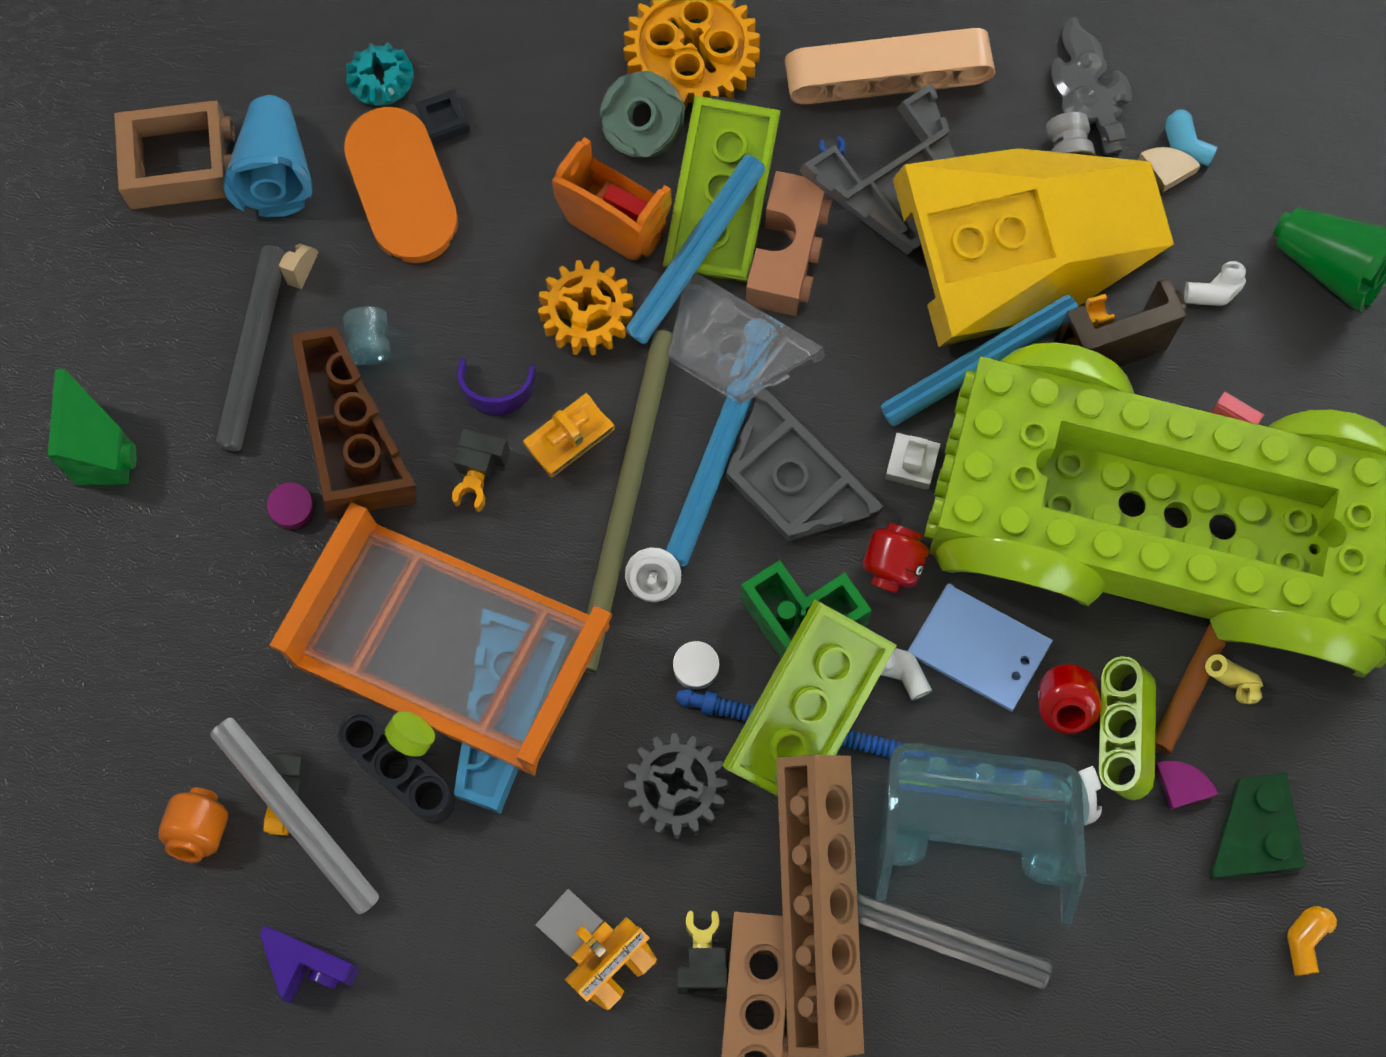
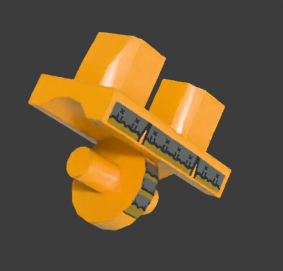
M586 392L563 411L558 410L554 413L552 419L524 439L523 444L548 475L553 478L615 430V425L600 411Z
M627 917L614 930L604 922L592 935L581 925L575 931V934L584 943L571 955V958L578 966L564 980L586 1002L591 999L605 1010H610L624 992L611 977L624 964L639 977L645 974L656 963L657 959L646 943L649 939L648 935Z

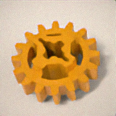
M577 260L575 271L569 272L562 265L559 267L561 277L559 280L549 276L546 279L547 289L550 292H539V301L543 307L538 309L540 321L546 322L543 325L545 335L549 337L556 334V346L560 349L568 342L571 343L574 355H578L582 346H588L591 355H596L597 345L601 343L607 349H612V336L615 335L624 339L626 329L623 324H629L633 318V313L629 310L634 307L633 296L626 293L628 291L626 279L615 281L616 271L613 267H610L604 273L600 272L599 261H594L590 269H584L581 260ZM600 289L606 290L611 297L604 296ZM557 313L561 314V318L571 322V328L561 321Z

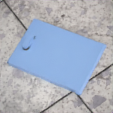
M947 584L908 651L918 661L1013 712L1053 640L955 588L954 585Z

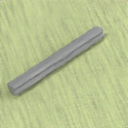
M230 717L216 726L210 733L211 738L357 914H362L373 907L379 899L378 893L239 724Z

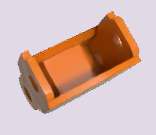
M584 137L582 141H578L561 162L555 177L552 179L554 197L565 218L572 226L629 260L637 261L642 256L649 257L661 242L666 231V218L672 204L671 188L664 185L656 193L651 192L592 157L591 141ZM610 185H615L648 203L636 222L603 201V196Z

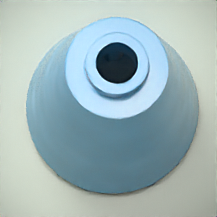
M274 95L261 96L250 103L224 176L223 188L227 199L237 209L244 212L245 206L259 210L258 216L285 217L304 208L305 200L308 197L311 198L313 193L312 179L292 108L287 101Z

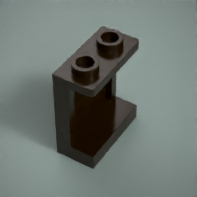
M1164 278L1157 282L1142 313L1103 327L1094 328L1084 306L1067 311L1054 343L1077 345L1098 352L1121 367L1167 350L1186 317L1185 300L1179 290L1173 289L1169 279Z

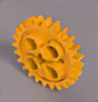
M650 0L651 8L639 3L638 17H629L630 31L624 32V43L626 45L624 47V60L628 61L629 74L650 71L668 79L680 92L685 109L688 103H694L695 96L711 98L712 96L719 97L722 95L725 98L734 99V87L739 90H746V77L754 78L756 68L754 63H759L760 49L758 48L760 47V33H756L755 18L747 19L748 7L746 5L735 8V0ZM693 19L703 20V22L701 23H692L689 21ZM659 41L670 42V44L664 46L656 45L655 43ZM722 48L729 51L726 53L714 52V50ZM705 65H706V67H707L709 70H711V71L714 72V73H710V72L705 68ZM683 71L695 72L691 76H684L680 73Z

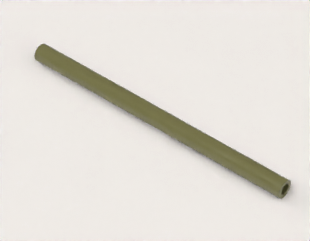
M655 330L653 333L587 610L588 615L594 606L611 612L675 339L674 334L665 330ZM606 632L585 670L587 673L597 672Z

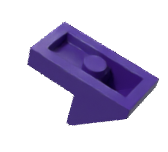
M265 925L261 930L260 937L281 1000L289 1003L292 1002L308 967L312 969L308 977L309 979L335 990L339 981L352 986L360 968Z

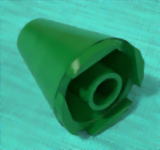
M1300 207L1294 209L1292 213L1284 212L1278 220L1273 235L1278 237L1276 246L1352 309L1362 313L1364 312V304L1370 306L1386 283V226Z

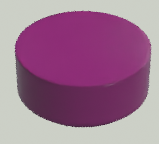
M289 482L277 486L270 493L267 500V510L276 525L286 530H296L310 522L315 512V503L304 486Z

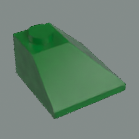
M55 369L48 457L75 485L129 484L130 469H135L137 463L135 444L129 440L121 428L65 369Z

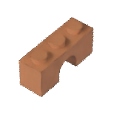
M780 171L775 172L766 208L765 228L786 234L791 239L792 244L780 251L756 248L746 286L745 305L796 316L800 301L806 303L809 301L814 277L807 276L809 262L818 263L823 238L816 237L819 224L827 225L832 199L825 198L826 193L806 177Z

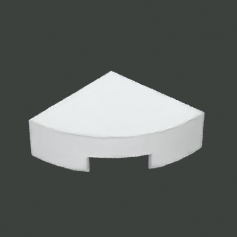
M1090 766L1060 784L1081 827L1098 820L1102 811V806L1097 805L1095 792L1101 789L1100 780L1095 768Z

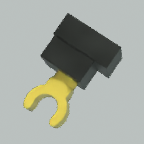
M688 911L686 928L690 936L693 937V948H689V967H678V994H727L726 948H712V937L715 936L719 928L718 913L716 911L712 912V924L708 929L699 930L693 924V912Z

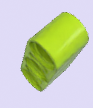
M1120 656L1106 664L1101 676L1099 775L1103 784L1125 799L1138 800L1149 794L1155 780L1156 683L1152 674L1131 657ZM1136 673L1137 680L1135 685L1130 690L1122 692L1121 683L1123 679L1129 674ZM1129 719H1135L1136 727L1133 733L1128 737L1120 738V729L1123 723ZM1128 765H1134L1135 774L1132 780L1127 784L1120 785L1119 774L1122 769Z

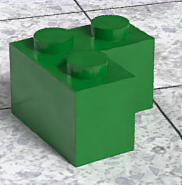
M780 560L741 584V602L781 659L814 599L862 626L868 624L872 611L845 572L807 597Z

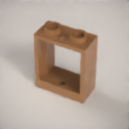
M217 100L114 113L118 187L130 210L227 198L223 188L224 176L232 154H229V142L235 141V130L231 116H224ZM209 129L212 169L146 177L143 137Z

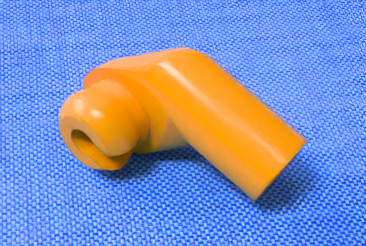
M1320 906L1310 907L1304 910L1289 928L1287 938L1295 976L1319 973L1315 946L1327 933H1332L1336 929L1337 919L1331 910Z

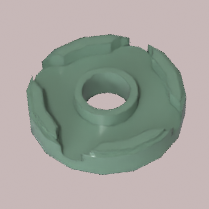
M650 71L628 73L619 77L607 89L601 103L600 116L602 117L604 127L602 129L605 138L616 150L634 158H652L666 152L678 140L684 126L685 107L680 92L668 79ZM647 103L651 108V118L647 124L638 127L633 121L634 109L639 104Z

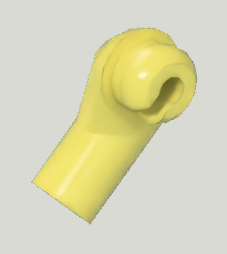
M1220 654L1212 655L1207 659L1205 664L1206 672L1225 686L1236 689V699L1242 704H1255L1262 699L1260 688L1264 685L1258 674L1230 661Z

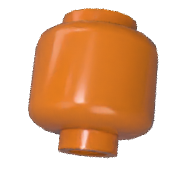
M196 787L192 788L190 792L178 793L170 798L158 832V837L165 845L167 854L181 861L195 863L200 862L203 857H209L217 852L228 822V811L217 801L218 796L214 792Z

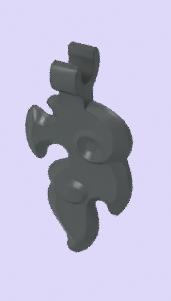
M1071 17L1066 22L1062 32V41L1067 53L1071 57V61L1064 63L1061 58L1054 59L1051 68L1053 84L1063 99L1062 109L1064 113L1082 112L1087 115L1089 124H1096L1103 154L1106 156L1122 151L1119 141L1125 140L1126 135L1122 124L1116 121V117L1122 114V109L1116 103L1119 101L1124 103L1131 102V86L1126 76L1119 70L1112 72L1113 80L1109 85L1102 86L1098 83V79L1107 70L1102 47L1094 36L1080 26L1079 20L1076 17Z

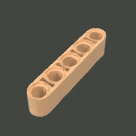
M981 28L804 47L791 51L784 59L791 101L797 104H815L918 92L930 83L935 89L970 86L984 83L995 75L988 32Z

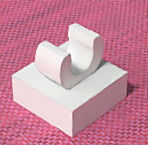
M897 433L885 479L929 490L940 443Z

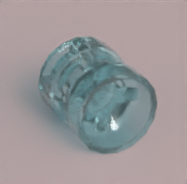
M359 307L347 311L343 315L344 331L350 336L349 341L345 345L354 363L357 365H372L388 360L391 353L389 340L384 336V332L388 328L386 311L377 307Z

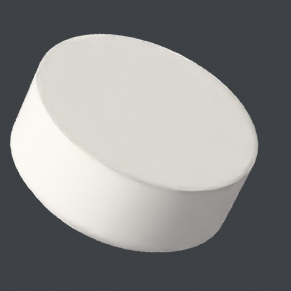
M693 641L684 644L678 649L673 659L674 675L677 681L688 689L701 690L709 687L716 680L719 673V658L716 651L704 642Z

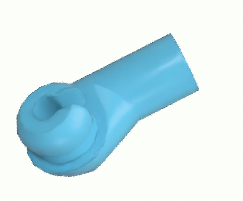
M1182 109L1174 111L1166 119L1165 124L1170 147L1189 154L1198 163L1209 167L1217 146L1197 139L1193 118L1188 111Z

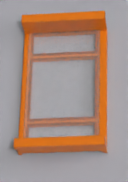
M351 502L269 646L279 651L293 667L394 713L406 711L416 714L424 719L434 731L535 776L542 753L604 633L610 628L609 621L612 618V614L594 606L588 615L382 527L375 522L367 508Z

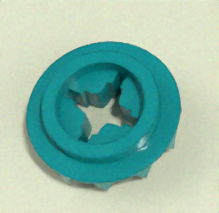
M370 42L368 49L362 52L355 51L351 63L346 64V82L349 90L359 101L368 105L385 106L392 104L404 97L413 83L414 71L412 63L403 49H395L388 42L384 46H375ZM376 63H379L383 70H386L384 71L385 78L383 80L385 84L380 85L379 79L377 80L373 74V67H375Z

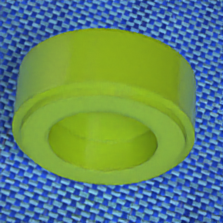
M406 711L395 713L385 728V735L389 743L399 752L412 757L423 756L435 740V733L432 727L418 715Z

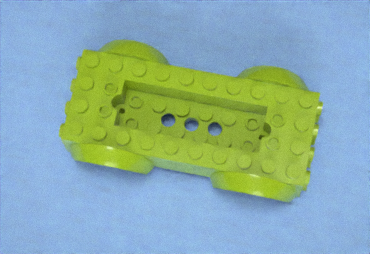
M1056 342L1032 344L1018 348L1000 361L980 356L975 372L966 370L955 407V418L944 452L946 454L935 488V500L924 533V537L932 539L929 554L935 555L934 557L942 571L950 573L970 572L1016 581L1062 594L1085 606L1092 604L1104 592L1210 619L1219 640L1262 645L1315 657L1356 671L1353 674L1354 676L1362 678L1373 669L1381 668L1386 664V427L1373 419L1359 414L1332 409L1307 410L1290 414L1271 423L1267 427L1136 395L1128 376L1112 360L1098 352L1081 346ZM1125 493L1139 495L1145 503L1144 512L1136 517L1125 515L1119 507V498ZM1168 508L1182 510L1187 517V526L1183 528L1170 526L1164 518V510ZM1217 515L1229 517L1235 524L1234 536L1225 540L1215 537L1209 527L1210 520Z

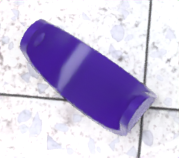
M460 358L457 377L462 394L471 407L483 414L503 416L520 409L533 393L536 365H530L526 382L515 393L500 398H488L468 389L465 384L467 361L466 358Z

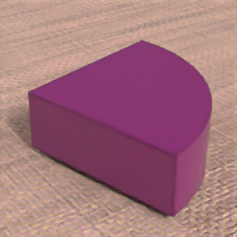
M1163 761L1155 764V771L1170 810L1218 795L1216 788L1209 778L1189 764L1178 761Z

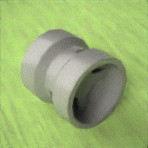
M1067 112L1057 115L1047 122V137L1054 145L1051 152L1096 156L1094 145L1087 137L1091 129L1086 114L1082 112Z

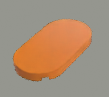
M382 107L368 111L360 116L349 128L345 138L344 151L374 238L383 252L389 256L392 255L400 258L402 262L416 264L433 260L443 254L450 246V241L454 233L456 235L458 215L426 127L418 117L401 108Z

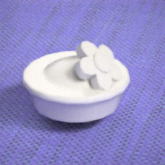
M649 547L639 550L630 558L625 570V580L628 588L636 597L647 602H660L676 593L681 583V569L678 561L671 553L661 548Z

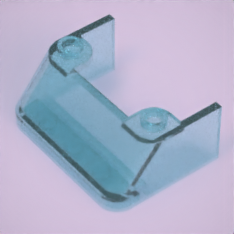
M907 743L895 748L891 754L879 840L876 900L886 901L892 866H911L922 861L926 855L928 840L1021 852L1022 868L1029 878L1041 884L1060 886L1061 925L1071 926L1086 877L1082 779L1079 773L1071 766L1056 761Z

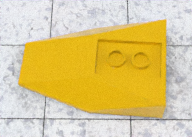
M1016 148L905 164L893 178L904 221L915 220L936 298L927 307L938 347L1003 332L1065 295H1070L1080 306L1087 299L1094 297L1174 245L1151 161Z

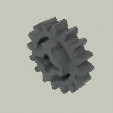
M672 733L669 745H663L662 741L655 737L653 738L654 751L649 753L640 747L637 753L642 763L640 765L628 764L627 770L632 776L636 777V780L624 783L625 792L637 794L636 797L628 802L629 809L631 811L642 808L643 812L638 819L639 823L644 826L651 820L655 821V834L658 836L664 832L666 827H671L675 839H680L682 827L686 826L696 835L699 833L698 821L700 819L710 824L715 821L710 808H723L725 800L717 795L716 791L727 789V780L716 778L715 776L724 769L722 761L710 763L709 759L713 753V748L709 745L698 751L696 749V737L694 736L690 737L686 745L679 744L677 733ZM676 756L674 762L663 767L654 765L664 758ZM694 763H697L704 771L708 787L704 786V783L696 781L692 772ZM676 776L683 778L684 787L687 791L679 789L675 796L670 795L665 781L674 782ZM644 785L657 792L660 798L657 810L647 800ZM689 804L698 807L686 815L675 816L678 809Z

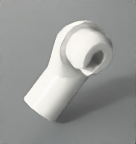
M1230 261L1222 266V272L1211 283L1187 282L1184 291L1185 304L1215 306L1228 304L1244 288L1246 283L1245 267L1239 262Z
M895 648L881 675L901 680L912 701L929 694L932 689L916 657L909 651Z

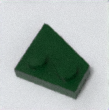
M1287 773L1238 779L1235 782L1230 799V811L1228 817L1224 820L1220 833L1221 841L1215 862L1210 867V880L1305 868Z

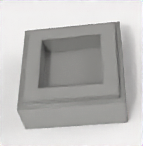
M567 889L537 922L536 927L571 958V955L584 943L575 934V931L582 925L592 935L604 921Z

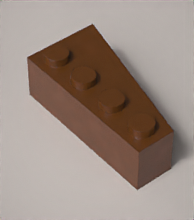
M337 327L291 334L326 519L343 517L351 502L367 508L369 512L416 503V485L409 471L406 470L399 456V451L392 437L389 436L379 416V411L372 397L370 398L361 380V375Z

